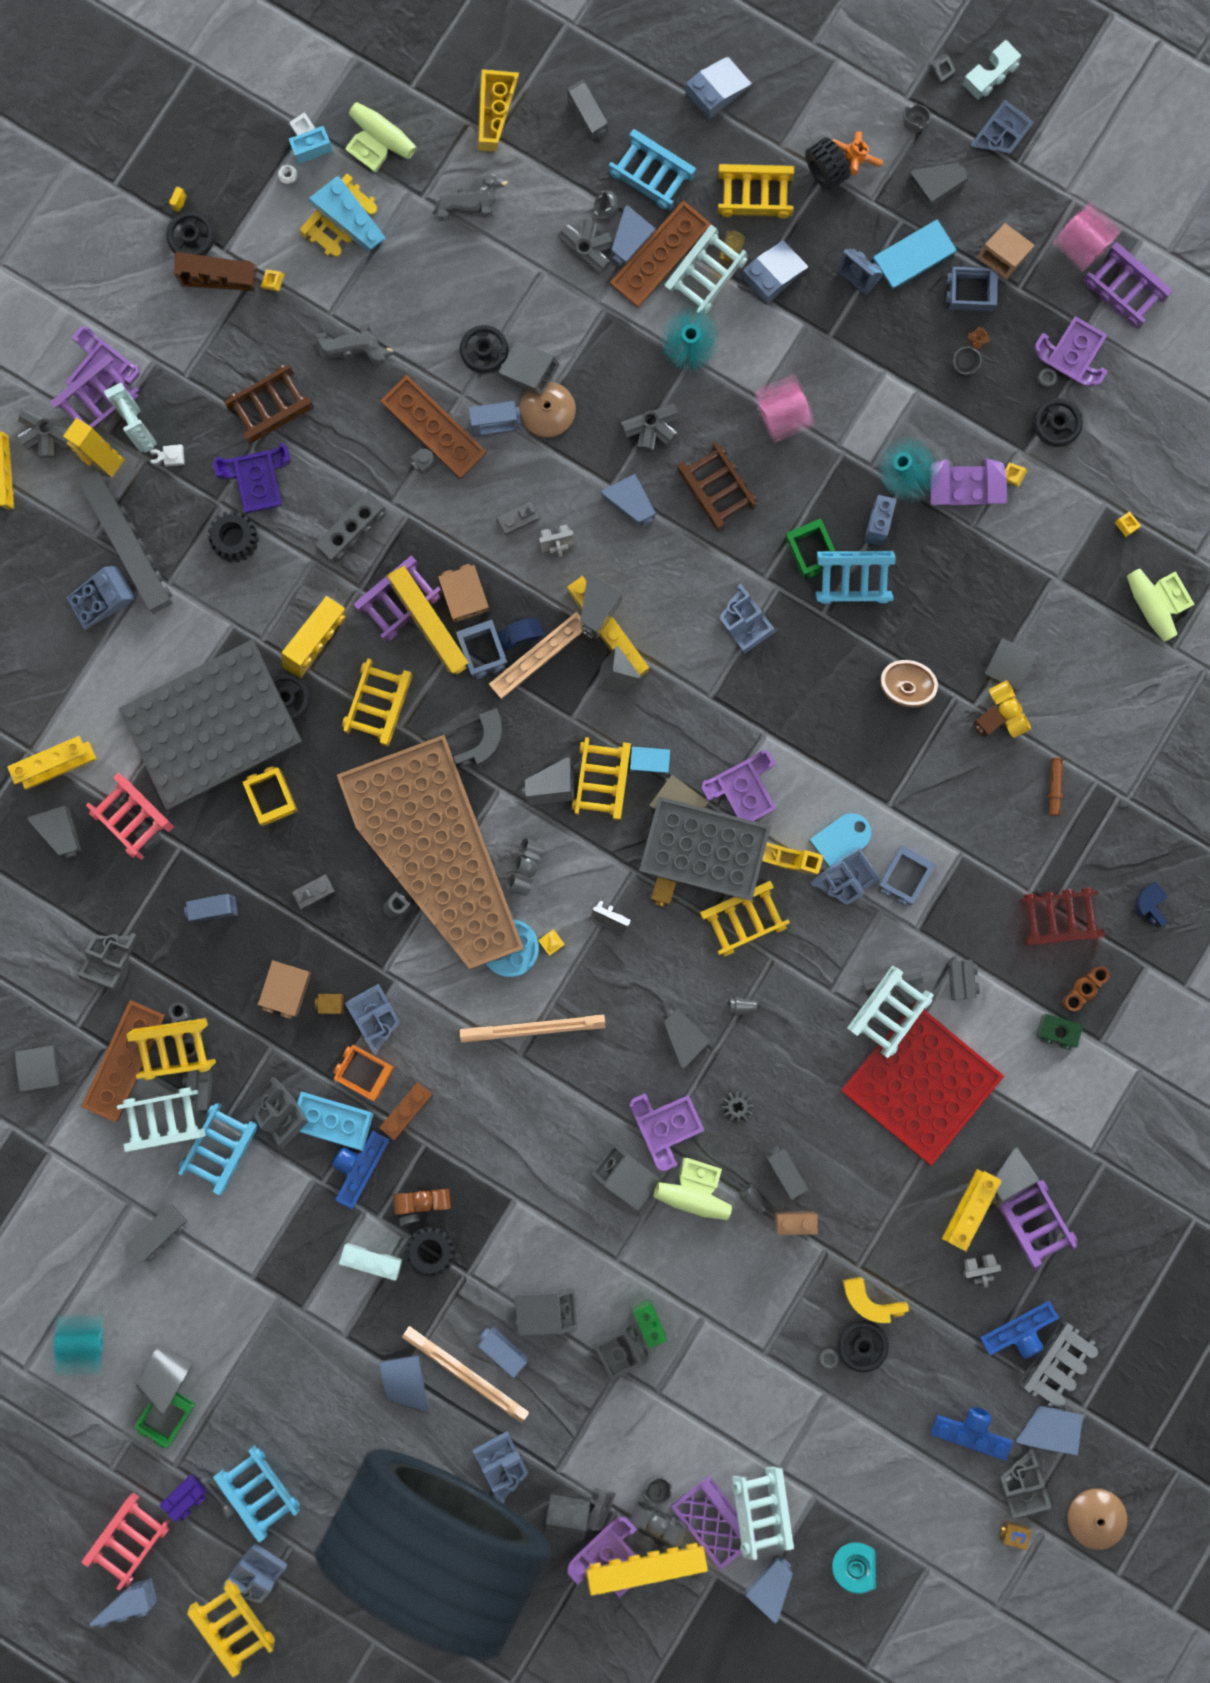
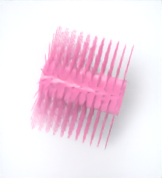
M1092 204L1074 216L1057 238L1059 239L1057 245L1064 241L1062 242L1064 249L1069 247L1068 253L1075 252L1072 257L1080 258L1077 263L1080 261L1081 265L1086 263L1083 268L1092 264V261L1100 257L1109 248L1108 246L1115 236L1122 230L1120 229L1118 232L1117 228L1112 230L1116 224L1112 227L1110 224L1106 225L1110 219L1106 222L1104 219L1100 220L1104 214L1101 216L1099 213L1094 215L1098 209L1095 211L1093 208L1090 209L1089 207Z
M794 380L791 384L790 382L788 385L786 383V386L783 384L781 387L780 385L778 389H775L777 390L775 392L771 391L772 388L769 392L767 390V393L764 391V394H762L761 392L758 397V401H761L758 402L761 405V414L759 415H762L768 429H771L769 434L772 432L771 436L774 434L773 438L775 437V439L779 434L777 432L782 431L783 434L785 431L787 433L788 430L790 432L792 428L793 430L795 426H792L793 424L797 425V429L799 424L800 426L802 423L804 425L810 419V413H808L809 406L804 392L802 393V385L801 390H799L800 385L797 386L798 383L794 384Z

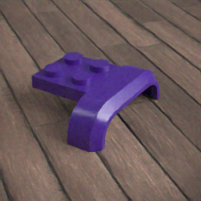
M280 443L279 447L272 450L231 459L215 458L213 466L215 476L218 479H238L245 514L282 506L275 470L284 468L291 463L286 445Z

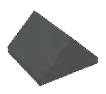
M618 646L601 663L598 688L625 694L641 676Z

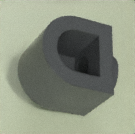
M420 449L411 456V465L416 472L420 470L424 475L434 466L433 454L427 449Z
M150 826L143 827L135 833V835L137 836V838L134 839L135 842L150 828ZM157 831L141 848L144 847L146 850H150L160 841V833Z
M395 892L385 902L383 910L388 917L397 918L408 908L410 903L407 902L403 895Z
M1051 1231L1033 1240L1032 1244L1042 1250L1057 1242L1056 1234Z

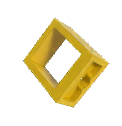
M272 766L265 769L263 774L258 776L253 774L246 777L247 780L243 782V785L260 825H267L298 812L281 769ZM277 776L288 804L262 815L251 786Z

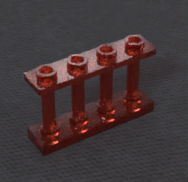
M1084 888L1079 893H1074V890H1065L1060 895H1055V892L1043 893L1042 897H1036V894L1024 895V898L1020 899L1019 903H1027L1030 925L1029 937L1024 938V946L1105 937L1104 929H1098V926L1095 924L1092 896L1099 895V891H1093V888ZM1084 897L1088 924L1086 931H1079V928L1076 927L1073 898ZM1065 899L1069 927L1067 933H1060L1057 930L1054 900ZM1046 901L1050 930L1048 935H1041L1038 932L1035 902Z

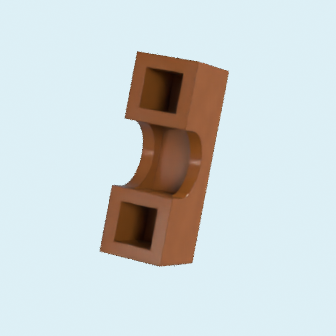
M417 1082L379 1128L393 1140H396L434 1094L420 1082Z

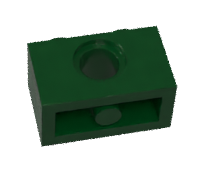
M1042 1014L1036 1036L1041 1038V1042L1052 1044L1053 1042L1060 1043L1059 1047L1071 1050V1047H1078L1084 1025L1049 1014ZM1058 1027L1062 1028L1064 1032L1061 1038L1055 1035V1030Z

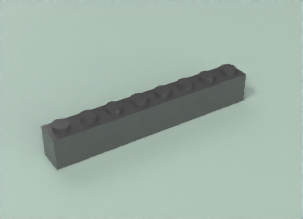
M96 470L78 480L149 611L155 614L173 604L170 599L173 597L168 587L164 588L162 584L164 579L159 570H154L152 565L155 563L150 554L146 555L143 549L146 546L141 538L137 539L135 535L137 530L133 523H128L126 519L128 514L125 508L118 505L119 497L114 489L110 490L108 486L110 481L106 474L102 475Z

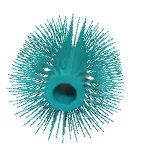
M691 306L689 318L688 316L686 318L681 316L679 317L680 320L676 323L672 321L675 327H670V333L662 334L669 336L666 339L668 341H662L668 342L662 344H669L662 345L669 346L664 347V349L666 348L665 353L668 354V359L669 353H671V360L675 357V354L672 352L676 350L677 358L675 360L679 362L677 365L680 364V368L684 360L683 370L687 355L690 359L691 369V362L694 367L695 363L701 364L697 362H700L705 357L711 360L705 355V352H710L708 349L714 347L712 345L715 344L712 343H718L712 342L718 340H713L715 339L712 338L714 336H710L713 335L710 334L713 333V329L710 328L712 327L710 326L711 322L708 323L709 327L705 329L703 325L705 320H703V317H700V313L697 318V311L694 323L692 318L691 324Z
M906 442L905 453V448L901 451L902 447L898 449L895 447L897 453L895 452L894 459L891 456L892 454L889 455L887 453L889 458L884 459L887 461L877 463L886 464L880 465L885 467L883 469H887L885 474L882 471L885 479H887L884 482L887 483L886 486L889 487L891 485V488L894 487L893 491L895 488H898L902 495L906 494L908 499L910 494L911 499V487H913L912 491L916 488L915 492L920 490L923 494L920 486L922 485L925 488L926 484L927 486L930 485L928 482L929 478L937 476L930 474L936 473L932 467H935L938 462L934 461L936 457L933 456L929 449H924L925 446L919 449L920 446H914L915 444L912 443L913 446L910 444L912 448L909 449V445L907 446Z
M84 1314L82 1325L79 1322V1315L78 1319L76 1316V1327L73 1325L71 1315L69 1326L66 1316L64 1320L63 1315V1329L60 1324L62 1319L60 1317L59 1321L58 1315V1323L55 1330L56 1336L53 1339L54 1355L56 1357L54 1362L58 1368V1375L60 1371L61 1376V1361L64 1367L62 1372L64 1374L65 1370V1376L67 1364L70 1367V1375L71 1371L73 1374V1363L76 1365L78 1375L80 1365L83 1374L85 1372L86 1375V1362L89 1367L88 1373L90 1371L91 1375L93 1364L95 1375L96 1371L98 1374L97 1366L99 1360L101 1361L103 1345L105 1344H103L104 1338L101 1333L103 1331L102 1326L100 1325L96 1329L97 1325L99 1326L97 1314L94 1324L90 1315L88 1327L86 1326V1316L84 1319Z

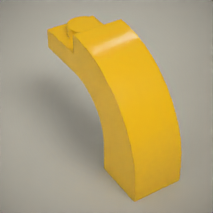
M767 842L762 862L800 873L819 874L824 855L807 850H793Z
M862 1277L842 1280L847 1300L861 1316L878 1323H891V1314H893V1317H900L905 1315L904 1312L909 1311L908 1303L905 1301L887 1305H879L870 1301L866 1294Z

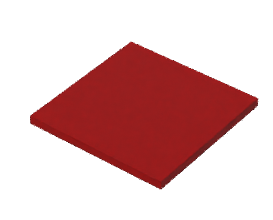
M915 1001L909 1006L910 1010L916 1004ZM923 1009L897 1045V1051L887 1058L880 1053L883 1047L878 1044L841 1089V1092L932 1166L1004 1078V1075ZM903 1014L896 1024L900 1026L906 1016ZM890 1030L884 1039L889 1041L895 1032Z

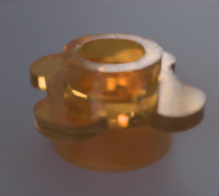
M978 327L973 333L968 334V339L974 343V348L980 349L984 343H989L990 336L987 335L983 327Z

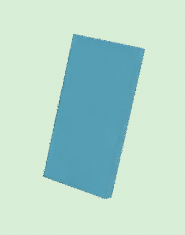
M935 220L875 255L873 260L881 268L883 276L893 290L953 255L957 250L939 221Z
M300 1092L297 1104L305 1114L308 1123L299 1132L363 1151L374 1115L373 1112Z

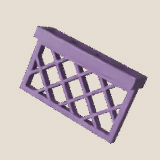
M707 1475L699 1484L675 1501L671 1508L681 1521L688 1525V1530L699 1544L704 1547L706 1553L721 1570L742 1554L741 1548H731L732 1538L741 1540L737 1510L711 1477ZM699 1489L706 1495L705 1502L694 1500V1493ZM682 1502L690 1503V1513L681 1512L677 1506ZM693 1504L704 1505V1515L692 1514ZM707 1506L715 1507L718 1510V1517L706 1516ZM692 1518L703 1519L702 1529L694 1528L691 1525ZM706 1520L717 1521L716 1531L705 1530ZM719 1522L728 1523L731 1527L730 1533L719 1532ZM754 1533V1539L756 1542L758 1540V1537ZM704 1534L716 1535L715 1545L706 1544ZM718 1536L730 1537L729 1547L718 1546ZM717 1550L728 1551V1557L723 1562L717 1558Z

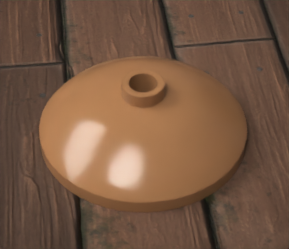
M549 382L542 396L526 391L521 399L519 411L522 423L531 433L539 437L551 438L561 435L569 429L575 418L576 407L571 393L565 387ZM548 403L551 406L550 408H544V404Z
M900 660L893 662L884 669L881 676V688L885 695L893 702L905 707H920L928 704L934 699L938 690V682L934 673L928 667L916 661Z
M1093 1488L1081 1492L1074 1498L1068 1509L1067 1522L1071 1534L1080 1544L1090 1549L1102 1550L1112 1547L1123 1537L1127 1527V1513L1120 1499L1113 1493L1104 1489ZM1098 1519H1103V1524L1098 1525Z

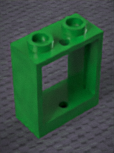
M822 519L787 532L785 535L786 542L802 578L808 576V579L817 576L818 572L823 570V567L815 564L806 568L795 541L819 531L828 552H836Z
M651 1299L633 1306V1313L648 1348L650 1349L666 1342V1334Z
M178 1392L173 1398L172 1404L185 1412L170 1437L145 1423L155 1407L153 1402H149L134 1427L141 1436L145 1438L149 1436L161 1448H168L172 1445L196 1406V1403Z

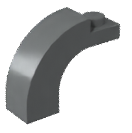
M497 708L479 714L484 728L483 739L476 748L454 756L457 766H469L473 760L476 761L477 766H480L495 755L503 735L502 722Z

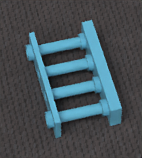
M633 129L629 135L631 147L618 166L610 162V175L616 180L621 179L654 200L660 208L672 211V196L683 180H693L696 168ZM641 149L647 156L634 175H631L624 169L636 151ZM656 159L662 163V166L651 183L647 185L639 179L652 160ZM672 169L677 172L678 176L665 195L655 189L666 172Z
M817 552L818 565L823 567L822 592H816L817 601L823 604H829L831 601H877L878 603L893 601L892 591H887L888 567L890 564H895L896 557L894 552ZM833 565L842 566L841 591H830V575ZM852 565L861 566L860 591H849L850 567ZM871 565L880 566L879 591H868L869 567Z
M219 1103L214 1106L211 1105L206 1113L208 1118L202 1129H205L206 1136L231 1148L233 1152L231 1158L224 1159L202 1147L201 1144L205 1136L196 1139L187 1158L184 1157L178 1166L180 1168L178 1174L185 1175L188 1170L212 1183V1186L215 1187L212 1192L222 1195L259 1125L253 1121L244 1125L221 1113L219 1110L222 1105ZM216 1118L241 1131L242 1137L240 1141L234 1142L210 1129L214 1119ZM196 1153L221 1165L222 1169H224L221 1176L218 1175L216 1177L193 1165L192 1161Z
M254 1445L249 1450L251 1454L249 1458L229 1473L224 1472L222 1469L213 1478L258 1542H261L268 1535L267 1530L269 1526L289 1511L294 1516L297 1515L300 1511V1504L294 1496H290L265 1461L263 1451ZM256 1462L263 1472L242 1488L236 1489L232 1483L233 1479ZM268 1478L274 1489L254 1504L248 1505L244 1500L245 1495ZM280 1495L285 1505L264 1521H259L256 1517V1511Z

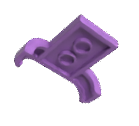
M1076 316L1056 347L1049 342V336L1042 333L1034 346L1036 355L1041 361L1084 386L1093 387L1100 385L1108 372L1104 368L1093 369L1089 367L1107 334Z
M88 326L80 327L71 337L89 355L66 381L68 386L107 354L114 359L115 362L112 363L113 369L126 384L131 386L140 375L137 365L132 364L93 333ZM102 371L98 375V380L106 389L116 384L107 372ZM89 383L83 387L84 393L97 407L103 400V396Z
M761 750L746 761L709 780L703 781L701 789L708 801L724 794L736 817L756 821L776 810L774 803L759 778V775L773 768L776 763L769 751Z
M646 1093L633 1098L630 1103V1108L659 1170L666 1171L677 1166L670 1146L705 1131L689 1095L654 1111Z
M618 1517L613 1520L571 1560L568 1565L569 1576L578 1585L584 1580L586 1576L585 1569L589 1568V1564L600 1562L601 1565L609 1564V1560L620 1558V1561L628 1560V1556L636 1555L623 1539L629 1534L632 1535L637 1528L627 1517ZM629 1588L614 1592L620 1598Z

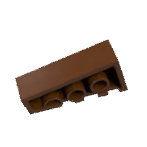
M176 252L174 275L181 287L255 291L257 269L251 261H236Z

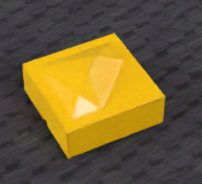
M177 187L169 201L172 209L178 213L187 197L182 188Z
M266 270L261 288L279 292L285 274L280 271Z
M1009 463L1005 469L1007 483L1019 487L1027 472L1026 468Z
M1130 511L1115 522L1125 537L1141 527Z
M554 929L538 940L549 956L565 945Z

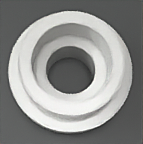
M291 165L282 166L278 172L280 181L285 184L293 183L297 178L296 169ZM287 173H290V177H285Z

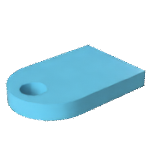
M854 813L845 814L812 837L810 842L820 855H824L823 860L830 867L855 849H863L870 841L871 827L868 821L861 815ZM856 822L864 824L865 829L863 832L855 831L854 825Z

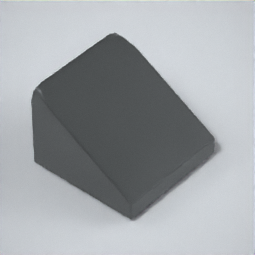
M941 55L928 64L940 82L956 72L948 55Z

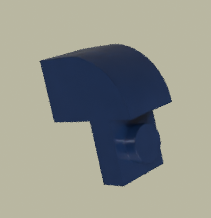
M529 618L506 626V629L500 631L497 635L503 651H508L521 643H531L544 636L538 618Z
M1157 882L1149 884L1138 894L1135 901V909L1139 917L1147 914V919L1153 926L1161 927L1168 921L1156 906L1168 896Z

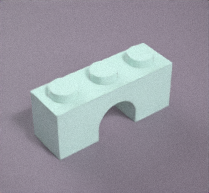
M1005 40L992 52L990 61L996 69L987 71L980 65H977L965 76L963 85L977 100L982 96L986 97L996 83L999 85L1004 81L1008 72L1012 73L1018 68L1021 55Z
M347 1243L344 1246L339 1264L396 1281L403 1259L387 1254H377L366 1250V1248Z

